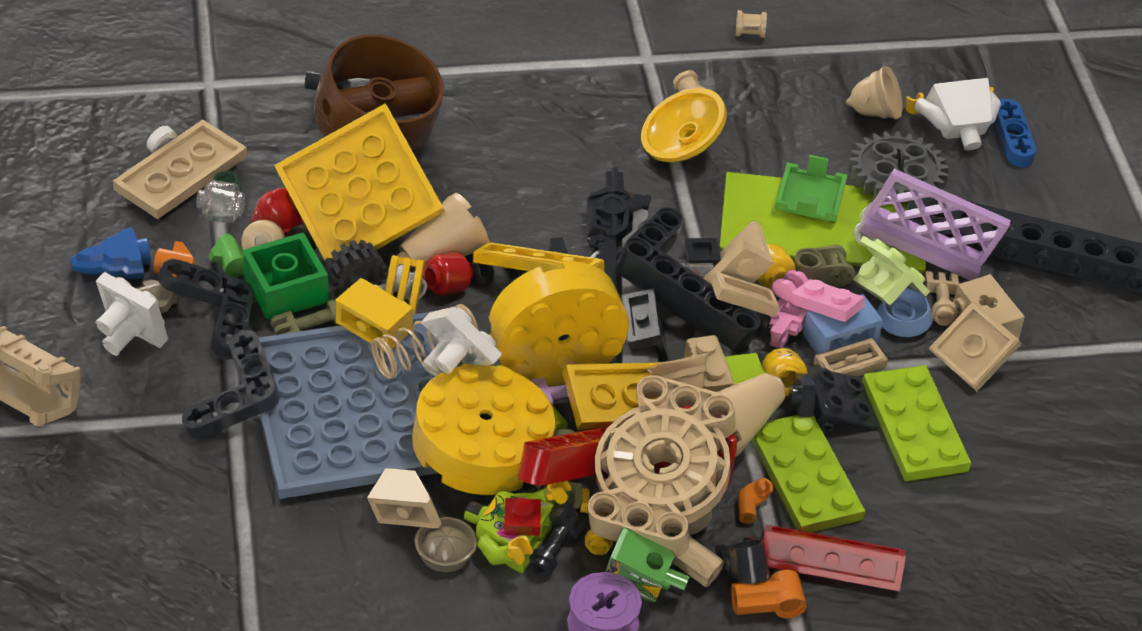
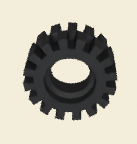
M355 240L350 241L349 247H346L345 243L340 245L341 251L337 252L334 249L331 252L333 258L327 257L325 260L327 266H323L328 274V284L336 297L342 295L360 278L379 286L382 284L380 280H385L387 276L385 274L387 267L372 243L369 242L367 244L365 240H360L359 244Z

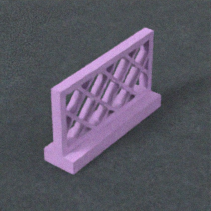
M893 169L873 203H869L865 209L859 232L875 239L878 238L886 244L958 274L963 278L973 280L977 279L980 275L981 266L1009 228L1011 220ZM895 182L907 186L910 192L896 194L893 185ZM932 197L938 200L939 205L925 207L921 198ZM914 200L918 208L904 211L900 202ZM893 204L897 212L892 213L880 206ZM961 210L966 212L968 217L954 220L950 211ZM944 213L947 221L932 223L929 215ZM922 217L926 225L921 226L908 219ZM990 223L998 228L995 231L983 233L979 224ZM973 226L976 234L961 236L958 228ZM951 229L955 238H949L937 232ZM980 242L983 250L980 252L965 244Z

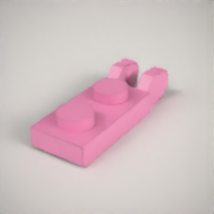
M796 270L788 271L783 279L780 278L772 284L773 292L777 297L789 301L793 305L846 322L865 307L863 296L851 293L846 289H839L824 284L819 280H808L803 272H796Z

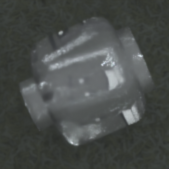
M212 180L207 183L204 190L198 191L196 207L202 209V215L207 221L231 224L237 217L241 218L243 215L245 193L240 192L239 186L235 183Z

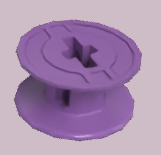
M600 572L581 578L572 587L569 596L571 609L567 618L569 631H638V616L642 601L639 590L630 580L618 574Z

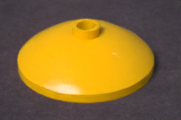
M704 88L683 90L666 98L653 109L643 125L641 141L644 149L652 158L662 162H679L699 155L715 142L725 125L727 110L723 100L714 91Z

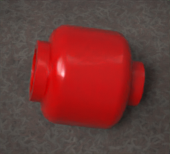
M448 252L432 256L424 267L423 279L427 283V288L439 296L462 293L467 290L473 276L471 264L459 252Z

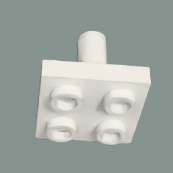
M104 272L96 280L106 312L96 320V324L102 333L108 335L102 341L105 349L111 354L118 356L120 351L135 336L161 348L168 340V336L156 297L147 291L141 292L135 289L121 277L115 278Z
M450 307L430 312L421 322L439 340L438 345L421 363L425 370L434 376L439 375L441 371L446 374L451 373L460 361L463 364L483 366L494 364L502 353L495 347V340L487 333L479 332L471 324V317L460 308Z

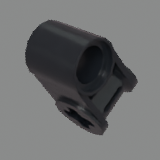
M749 536L745 537L743 542L733 545H716L715 554L725 561L721 570L724 576L733 578L742 584L756 583L770 577L763 540H756Z

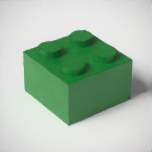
M304 233L242 250L244 279L253 288L254 298L267 321L275 315L290 310L292 313L325 304L328 301V274Z

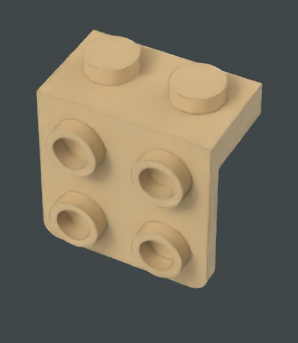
M756 221L750 222L719 253L721 261L703 279L711 283L714 274L719 272L753 283L773 264L761 225Z

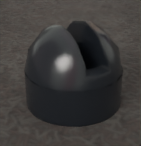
M474 261L471 263L473 276L470 282L473 285L487 286L493 282L494 267L492 265L474 263Z

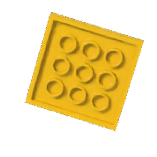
M386 103L274 165L324 260L327 257L333 258L331 252L334 249L339 252L341 251L340 245L345 243L346 247H349L350 241L354 240L357 244H359L360 240H365L367 244L370 242L378 250L445 211Z

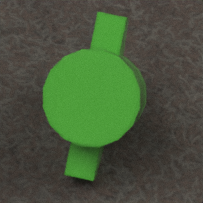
M228 233L223 234L210 251L208 258L211 262H219L226 275L239 277L244 274L243 248L238 245L232 235Z

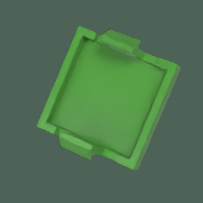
M810 155L807 170L798 169V164L787 162L775 210L836 222L847 175L837 172L835 176L827 175L828 158Z

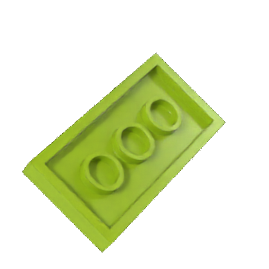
M926 365L863 374L862 382L866 394L905 482L969 472L971 461Z
M794 415L768 421L763 425L751 442L797 530L812 533L864 520L865 509L814 415L813 417Z

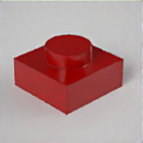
M505 498L504 535L540 536L541 499Z

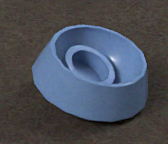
M906 288L891 305L882 301L877 309V313L883 320L882 328L896 336L912 337L920 335L927 331L933 322L932 310L927 298L914 289Z

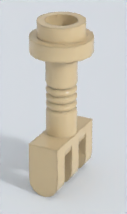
M925 271L924 278L926 280L924 285L930 293H936L937 302L931 309L933 320L942 326L950 325L957 317V307L949 300V294L955 295L957 285L959 284L958 274L951 273L949 281H946L945 273L938 272L937 280H934L933 273Z

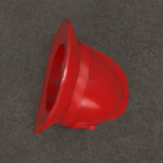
M286 188L268 191L262 195L254 209L251 223L258 220L275 222L281 227L285 238L288 237L291 228L297 225H306Z

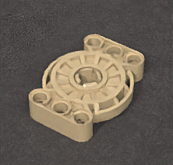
M650 375L641 379L637 384L638 408H634L618 417L606 429L598 443L595 455V471L600 492L594 494L588 501L589 522L591 530L600 537L618 541L624 527L673 551L674 557H678L689 548L688 524L708 514L719 503L727 489L731 472L729 447L725 438L732 435L735 430V405L733 400L724 394L664 377ZM652 396L658 397L657 399H648ZM682 406H691V408H688V409H684V408H680V407H682ZM716 415H724L725 417H723V418H715L714 416H716ZM719 449H721L724 459L717 456ZM669 462L672 464L669 467L661 468L659 474L654 472L653 465L656 463ZM601 470L608 473L609 477L605 480V482ZM603 512L611 513L609 516L606 517L598 516L600 513ZM636 522L645 523V525L640 527L632 526ZM670 532L679 533V535L675 537L666 536V534Z

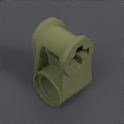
M840 245L803 248L795 254L796 272H803L808 280H819L833 287H842L849 284L855 277V270L852 265L847 263L846 251Z

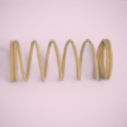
M463 304L456 305L455 308L464 310L471 317V324L478 330L477 322L468 307ZM421 321L414 323L412 331L404 327L400 328L396 338L385 334L382 338L378 337L373 340L372 353L375 363L386 378L392 379L397 375L395 356L388 343L384 340L387 337L392 338L396 342L398 357L406 371L411 370V362L406 350L398 340L401 331H407L411 334L413 348L418 360L421 363L423 362L418 353L415 340L422 351L424 360L426 359L425 350L420 340L414 334L416 325H423ZM427 329L429 343L433 350L435 347L432 342L431 332ZM433 335V337H434V339H435V341L437 342V345H438L439 340H438V338H437L435 335ZM378 342L380 343V355L378 351ZM383 348H384V350H385V352H386V354H387V356H388V359H389V361H390L391 373H390V371H389V369H388V367H387V364H386V362H385V358H384V354H383ZM400 348L405 355L408 367L405 365L403 361V358L400 353Z

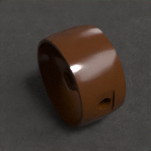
M367 34L355 36L339 44L323 68L315 93V120L320 131L326 137L385 103L394 118L421 114V116L412 119L395 120L415 155L431 135L440 112L444 91L443 80L431 59L413 45L385 35ZM347 79H371L367 85L338 90L335 84Z

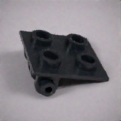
M807 364L808 375L816 384L813 413L822 432L828 433L833 431L834 425L838 421L874 430L878 429L862 379Z

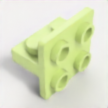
M863 236L860 242L874 256L870 261L861 266L859 273L853 278L861 288L888 305H891L907 286L919 291L924 296L930 293L923 284L926 279L913 267L909 269L904 264L907 259L893 247L890 249L878 238L873 242Z

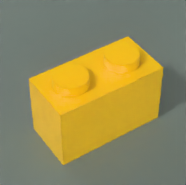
M360 278L336 299V323L372 344L374 339L382 338L385 334L396 338L398 330L403 327L412 331L413 307L409 306L405 301L399 300L383 291L379 286ZM401 331L398 339L399 342L410 333ZM387 337L384 339L391 350L396 346V342L392 338Z

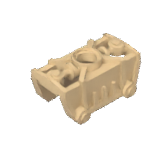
M0 327V400L29 416V422L36 426H43L75 411L80 392L81 368L69 365L62 356L57 358L29 343L25 336H17L7 331V327ZM60 384L61 390L68 395V399L61 395L56 385Z

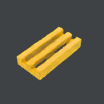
M392 255L385 292L393 296L399 264L403 265L397 299L404 301L410 267H416L409 306L413 307L414 315L417 310L425 261Z

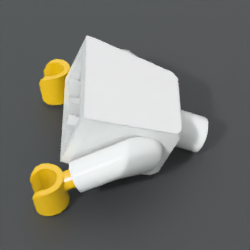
M988 78L934 84L926 99H924L923 93H917L916 99L907 96L906 111L910 114L920 113L937 129L941 130L943 137L946 139L961 137L964 149L974 150L982 145L980 135L984 134L990 124L995 122L1001 102L993 93L994 88L989 87Z

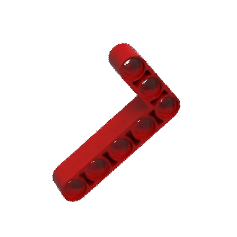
M607 428L591 429L524 442L518 479L533 485H549L596 475L595 455L598 443ZM669 462L656 463L653 465L655 474H659L661 468L669 467L672 464Z

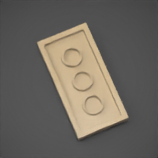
M201 120L114 179L113 190L159 219L246 158L247 147L208 122Z

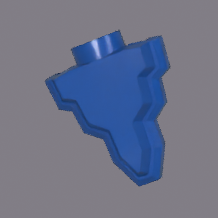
M131 227L117 232L115 236L106 238L98 246L88 247L70 258L72 271L90 275L106 272L113 277H126L127 279L138 280L143 279L145 275L143 266L151 264V256L147 238L137 239Z

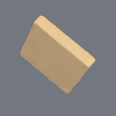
M973 301L928 349L977 392L1022 343Z

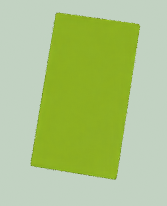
M734 172L726 173L719 248L721 251L750 222L756 221L761 225L767 245L776 244L783 247L792 259L795 258L796 252L800 249L828 247L831 245H840L845 249L846 261L850 265L862 266L874 256L865 246L859 244L854 239L853 234L855 226L861 222L860 214L862 210L874 201L873 192L863 194L864 187L845 185L837 220L832 222L775 210L783 178ZM904 201L901 205L904 211H906L908 203ZM893 204L880 206L892 213L897 212ZM893 247L907 259L904 264L909 269L913 267L919 273L925 272V260Z

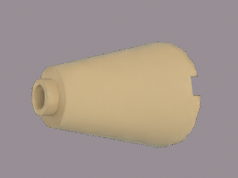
M454 193L441 203L445 209L443 213L417 227L399 245L400 253L397 256L424 260L426 266L428 260L436 254L459 252L463 256L473 254L478 248L489 243V238L478 216L473 218L467 210L471 208L468 201L460 194ZM411 266L410 269L415 273L416 267Z
M764 373L717 392L729 396L735 405L736 425L733 432L737 439L735 457L745 449L784 401L785 387L778 377ZM716 415V416H714V417H715V418H723V417H725V416H724V415Z

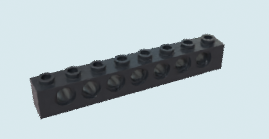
M932 197L921 198L925 207L939 205L938 200ZM910 200L907 210L917 209L915 201ZM971 202L1011 220L1009 228L989 256L1142 294V243ZM961 210L950 211L954 220L968 217L967 213ZM944 213L929 215L933 224L947 221ZM922 217L908 219L921 226L926 225ZM990 223L979 224L983 233L995 231L998 228ZM973 226L958 228L961 236L976 234ZM951 229L937 232L946 237L955 238ZM980 242L965 244L980 252L983 250Z

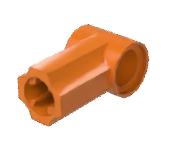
M792 570L778 571L769 577V580L749 584L732 583L731 586L732 607L736 615L775 612L781 618H793L801 615L807 608L799 575Z

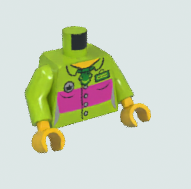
M568 481L549 484L547 488L534 493L513 494L501 491L496 494L488 507L472 500L465 510L464 520L477 525V546L490 564H506L517 572L523 573L530 563L529 556L534 552V549H539L552 529L553 523L549 515L554 508V502L556 501L558 504L566 503L568 499L566 492L570 491L572 487ZM505 498L541 499L540 536L504 535Z

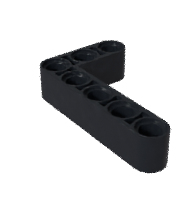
M664 207L659 209L625 242L616 263L618 274L641 290L654 288L657 300L709 336L715 335L718 341L727 348L736 352L746 351L760 326L758 315L750 309L718 300L711 283L666 254L673 247L683 226L684 218L680 212L673 208Z

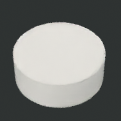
M169 126L159 127L148 138L147 148L154 153L178 137V135Z

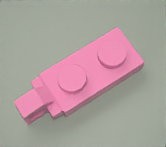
M780 298L778 301L779 310L775 317L771 316L769 328H771L770 345L777 348H783L790 334L797 336L801 332L805 324L806 313L810 311Z

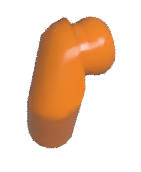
M759 478L740 490L738 493L740 522L751 524L756 521V507L766 501L773 492V485L770 480Z

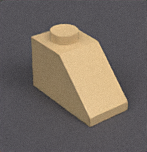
M384 470L367 497L378 523L439 529L441 521L416 471Z

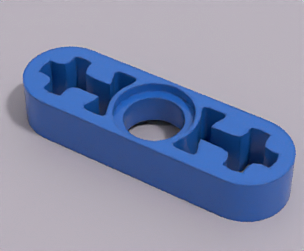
M1000 99L1001 106L994 123L1006 158L1014 166L1028 167L1034 161L1036 146L1022 107L1015 100ZM1007 131H1017L1021 133V135H1013L1008 133Z

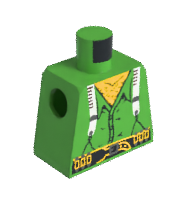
M624 527L605 571L621 575L630 580L639 590L641 599L650 602H656L661 588L682 596L689 576L670 569L675 556L673 551Z

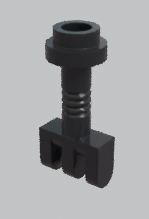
M568 500L564 504L557 503L549 515L550 520L555 525L550 538L543 549H534V552L529 556L530 569L540 576H547L548 573H552L556 569L558 562L554 556L564 539L566 541H577L585 527V523L581 518H578L577 512L571 508Z

